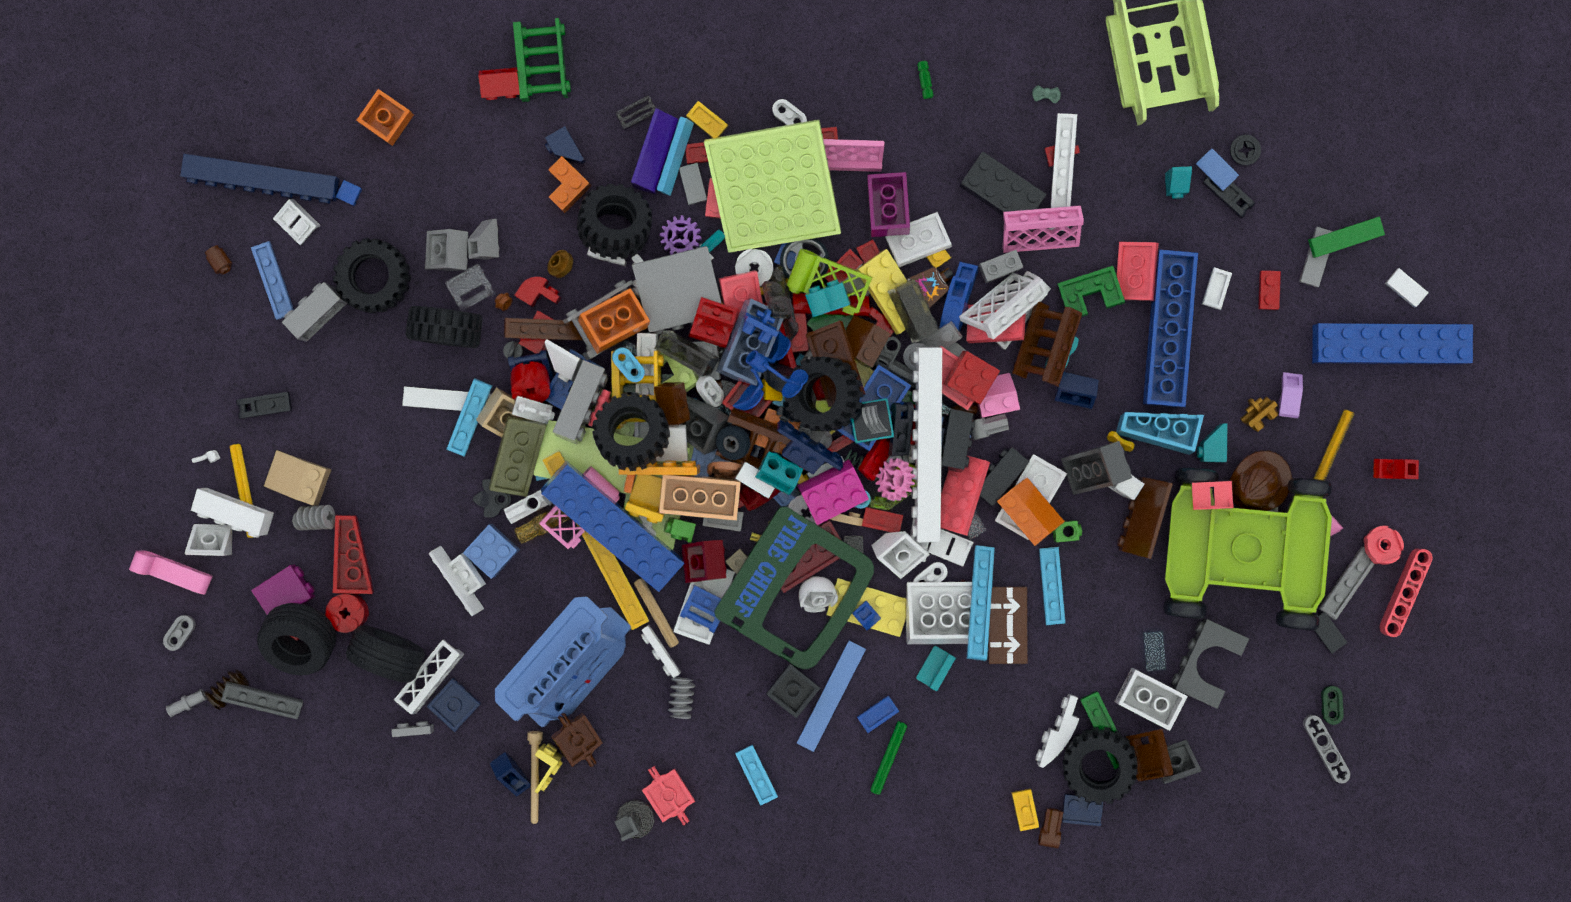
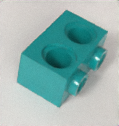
M769 451L763 458L755 478L790 495L798 483L803 468L794 462L781 458L779 454Z

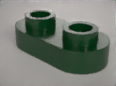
M1329 685L1321 693L1322 716L1327 723L1336 725L1342 721L1344 716L1343 695L1338 687ZM1329 692L1334 693L1332 698L1328 697ZM1334 711V717L1330 718L1329 713Z

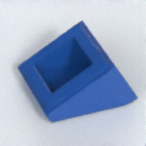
M867 601L852 613L866 630H869L881 619Z

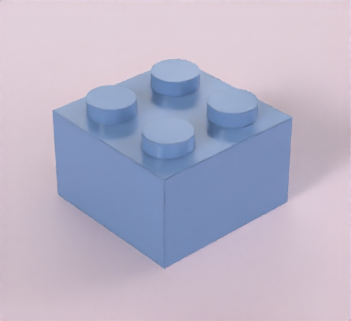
M489 524L463 554L487 576L493 579L520 549L493 524Z

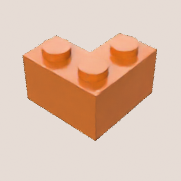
M561 156L549 168L550 173L561 183L549 198L566 213L591 185Z

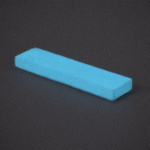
M684 117L679 118L657 186L659 192L671 196L694 125L692 121Z
M474 378L447 450L462 456L466 455L478 425L476 419L484 408L493 385Z
M1059 547L1039 548L1045 624H1065Z

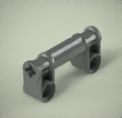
M889 337L874 366H882L916 390V383H913V370L895 360L901 348L900 341L895 337ZM893 340L897 343L895 351L887 349L888 341Z

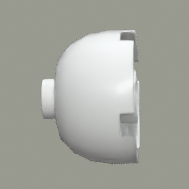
M810 577L803 582L799 589L801 608L804 607L807 612L825 611V607L829 605L833 607L838 600L835 586L825 577Z

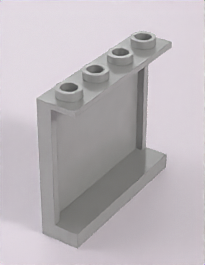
M707 246L632 264L642 307L650 320L648 325L649 333L661 334L665 332V329L671 327L673 330L684 328L683 324L691 323L692 326L701 297L721 303Z

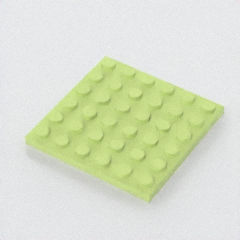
M820 120L706 139L704 141L728 253L841 234Z

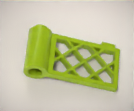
M800 249L786 285L789 287V291L793 293H808L812 282L820 279L822 286L826 287L822 278L832 274L834 280H836L835 272L843 270L849 278L843 282L847 283L850 281L854 292L849 293L848 297L856 294L859 300L857 307L845 306L843 307V312L854 315V312L859 313L872 277L818 256L811 251ZM820 262L828 264L831 272L821 276L818 270ZM859 277L866 279L865 287L857 290L853 280Z

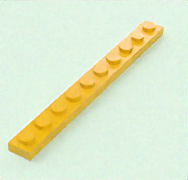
M559 451L543 459V462L552 477L565 460ZM584 531L582 536L631 629L634 630L649 622L616 556L589 533Z

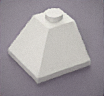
M546 339L545 345L553 368L559 373L558 377L567 383L569 380L574 382L583 360Z
M905 531L885 533L871 545L876 557L900 579L930 555Z

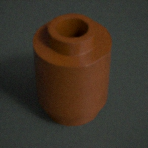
M218 245L209 248L205 252L206 260L216 274L221 273V275H224L231 270L233 263L225 251L219 248Z

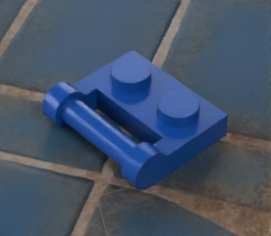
M695 585L680 617L684 619L686 617L714 633L720 622L716 618L714 610L721 598ZM691 605L715 617L714 621L712 622L690 611Z

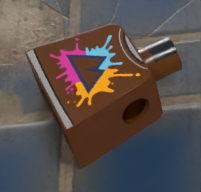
M933 267L908 278L907 282L927 311L949 290L946 282L951 280L954 275L949 268L939 273L936 267Z

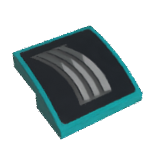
M888 399L861 402V408L856 409L857 416L855 419L851 418L855 443L894 437Z

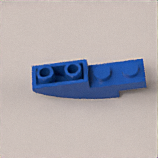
M963 262L959 263L956 275L953 276L948 290L939 328L952 321L960 332L963 322L960 321L959 316L968 309L967 303L979 271L978 266Z

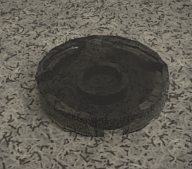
M639 799L627 801L619 808L616 820L632 812L641 830L630 838H641L647 835L653 828L655 821L654 812L645 801Z

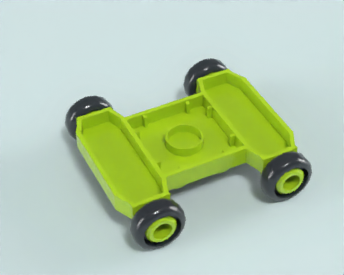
M1178 468L1175 480L1182 484V486H1180L1178 494L1172 501L1165 581L1170 591V598L1172 599L1165 600L1163 605L1164 613L1174 617L1204 618L1207 607L1199 601H1202L1208 584L1280 591L1283 609L1285 610H1281L1276 614V624L1279 627L1298 630L1318 629L1320 618L1313 612L1316 613L1317 607L1325 596L1332 516L1326 504V499H1323V497L1331 495L1332 484L1326 480L1291 478L1288 482V491L1291 494H1295V496H1293L1287 513L1239 508L1193 510L1192 483L1218 482L1219 474L1214 470ZM1210 488L1211 505H1215L1212 488Z

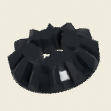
M1251 135L1238 136L1230 145V154L1233 161H1236L1239 165L1248 166L1256 162L1260 157V143ZM1243 145L1246 148L1253 149L1247 153V156L1243 152H1238L1243 148Z

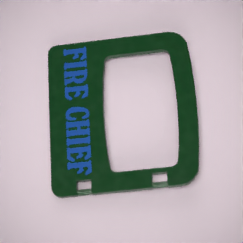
M782 506L778 508L714 610V614L718 620L736 629L794 666L801 669H809L818 663L850 618L873 576L874 565L860 551L789 507ZM818 544L854 566L856 572L842 600L824 628L807 650L801 651L764 629L762 623L775 597L794 567L811 545ZM735 616L744 621L741 627L732 622ZM785 647L794 651L791 657L782 652Z

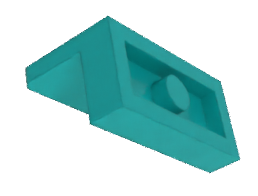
M934 646L916 679L928 685L931 689L938 691L956 658L941 648Z

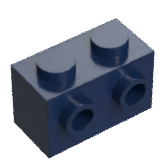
M1063 372L1059 387L1056 386L1055 401L1092 409L1097 397L1099 380Z

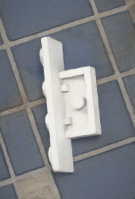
M441 546L429 552L432 561L437 565L443 577L448 581L470 615L474 616L482 611L484 607L474 592L486 583L469 558L462 553L451 561Z

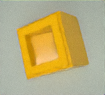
M763 378L762 383L764 386L761 390L764 392V399L782 401V393L769 386Z

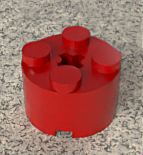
M530 362V364L525 365L520 363L515 366L511 371L512 398L516 400L517 396L540 403L544 402L550 395V380L547 368L538 362Z
M344 593L333 597L329 601L325 615L331 621L336 631L347 633L354 631L359 626H363L368 619L369 609L367 603L360 595ZM347 609V611L350 612V615L346 616L344 610Z

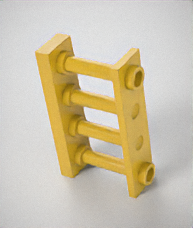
M615 350L611 351L612 397H622L623 385H626V383L654 384V387L661 384V366L664 365V355L661 354V350H655L654 356H634L640 364H654V376H644L639 382H631L623 375L612 361V354ZM619 354L618 359L623 361L625 355ZM654 390V395H647V396H649L650 400H655V401H656L655 390ZM630 418L620 423L616 429L624 427L626 422L646 421L640 418Z

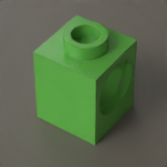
M1065 521L1053 531L1054 542L1079 540V536H1082L1081 524H1078V521ZM1066 526L1072 528V534L1068 537L1063 534V529Z

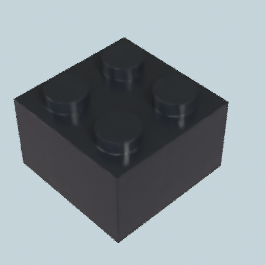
M789 663L767 690L766 695L797 718L819 691L820 685L799 668Z

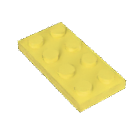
M887 249L881 251L856 269V271L872 277L868 291L896 335L902 333L927 314V311ZM861 278V280L863 281V283H864V285H865L866 282H867V280Z
M837 578L835 589L838 600L833 607L829 605L826 615L832 616L851 582ZM867 587L854 611L867 601L881 617L871 629L900 637L906 619V598ZM851 614L848 622L861 625L855 616Z

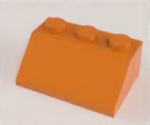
M1028 478L1013 487L997 501L1034 546L1065 522Z

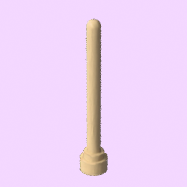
M529 731L527 740L531 744V823L536 824L538 822L539 793L537 794L534 791L539 785V758L535 754L543 740V732Z

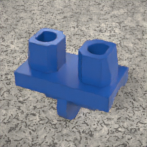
M766 309L764 313L760 310L756 312V315L761 319L746 312L743 316L745 319L742 326L743 332L752 335L756 327L761 329L757 338L766 344L773 336L777 337L779 333L777 328L767 323V321L771 324L775 322V319L770 316V309Z

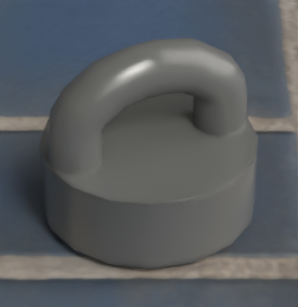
M512 341L505 345L503 352L507 359L511 356L516 358L523 355V348L517 342Z

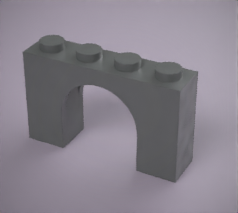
M1203 618L1196 625L1195 631L1197 633L1194 639H1190L1187 646L1189 651L1186 656L1181 658L1179 663L1181 668L1179 673L1174 674L1171 683L1173 684V689L1218 709L1225 691L1201 679L1197 671L1198 657L1205 649L1214 646L1222 647L1242 656L1249 638Z

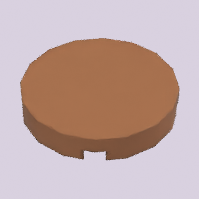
M712 462L707 465V473L710 476L713 473L716 478L735 479L743 465L734 462Z

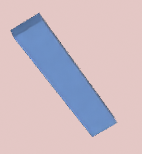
M848 640L797 744L814 752L866 650L865 648Z

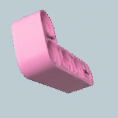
M145 550L135 552L129 570L141 575H151L206 595L213 577L205 572Z

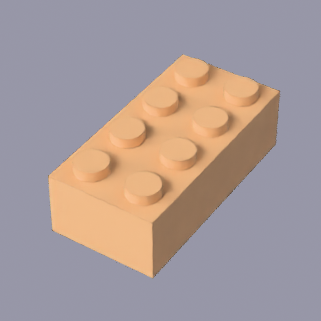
M663 475L659 513L737 521L741 482L735 479L694 475Z

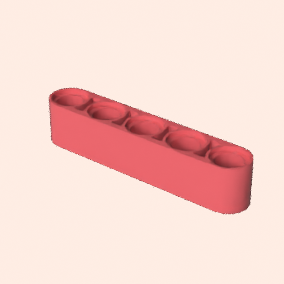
M1417 548L1410 553L1379 628L1382 634L1390 637H1397L1401 634L1431 565L1433 557L1430 551ZM1422 552L1424 560L1419 562L1418 555ZM1413 570L1417 574L1414 580L1410 578V573ZM1408 588L1409 595L1405 598L1403 590ZM1400 605L1401 613L1396 615L1395 608ZM1390 623H1393L1394 630L1389 633L1387 627Z

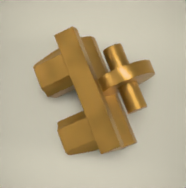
M1265 397L1263 400L1258 398L1256 401L1250 398L1247 400L1250 406L1245 409L1247 413L1240 420L1258 432L1264 427L1261 421L1264 416L1269 420L1278 416L1275 408L1278 405L1268 397Z

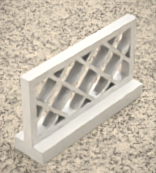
M1012 273L960 315V321L985 331L988 338L994 340L1048 295L1043 279L1037 277L1035 280H1031ZM1014 280H1015V281H1018V283L1010 284V283H1012ZM1018 289V291L1009 293L1010 290ZM1005 300L1002 303L995 304V302ZM991 311L989 314L982 315L984 312ZM978 314L976 317L969 318L971 315Z

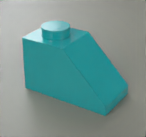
M1192 166L1172 167L1165 173L1166 196H1172V199L1184 198L1183 195L1189 193Z
M1219 424L1200 442V446L1197 447V457L1200 458V462H1227V424Z

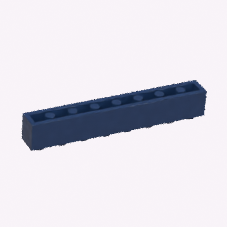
M189 154L183 155L180 177L186 179V182L191 184H198V181L205 182L206 186L217 187V184L224 185V188L231 190L241 187L243 191L255 193V190H261L262 194L272 196L275 192L281 193V197L292 198L295 195L300 196L301 200L311 201L312 198L319 199L320 203L325 204L337 201L336 195L340 179L336 176Z

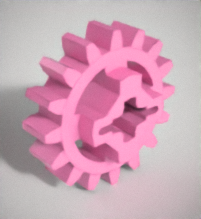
M891 458L889 462H884V468L879 467L881 473L876 474V477L879 478L876 485H880L878 492H882V497L888 500L900 501L901 497H907V491L912 492L910 486L915 485L912 481L915 475L911 474L913 467H909L908 462L898 458Z

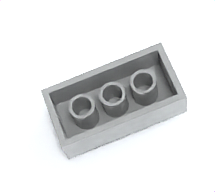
M583 360L553 429L555 436L576 445L578 441L582 442L586 433L584 429L585 424H589L592 414L591 410L598 402L600 389L605 388L608 381L604 368Z

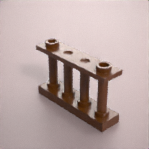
M1039 301L1032 309L1024 340L1022 341L1012 373L1025 379L1028 372L1043 376L1042 381L1059 387L1082 312L1071 307H1065L1064 313L1050 311V306ZM1046 318L1061 321L1057 332L1043 329ZM1040 336L1055 339L1052 350L1037 347ZM1034 354L1049 357L1046 368L1031 365Z
M733 408L727 422L748 429L751 432L749 435L750 449L748 453L741 459L731 460L741 465L747 462L759 469L763 458L769 451H773L776 442L779 441L788 445L791 441L777 431L778 425L736 408ZM760 434L769 439L762 459L751 456L757 436ZM717 449L715 455H718L721 459L728 461L729 459L723 457Z

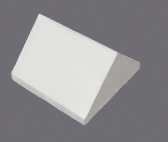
M194 524L185 555H232L231 526Z

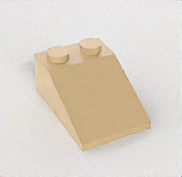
M496 387L476 420L482 427L502 437L508 416L525 420L529 419L512 415L516 400Z
M276 450L264 487L313 506L319 505L331 469Z

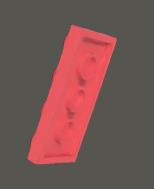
M968 456V467L962 472L948 471L941 493V528L966 536L968 535L990 464L986 460Z

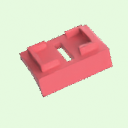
M1232 481L1192 483L1193 510L1234 508ZM1210 487H1214L1215 505H1211Z

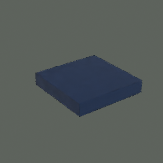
M452 678L426 707L453 732H456L481 703L457 680Z

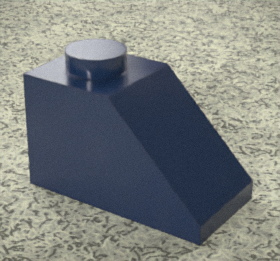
M565 126L545 137L548 142L545 146L550 154L554 153L558 158L562 156L565 160L579 164L586 163Z
M506 752L490 763L497 780L516 797L531 787L528 778L515 760Z

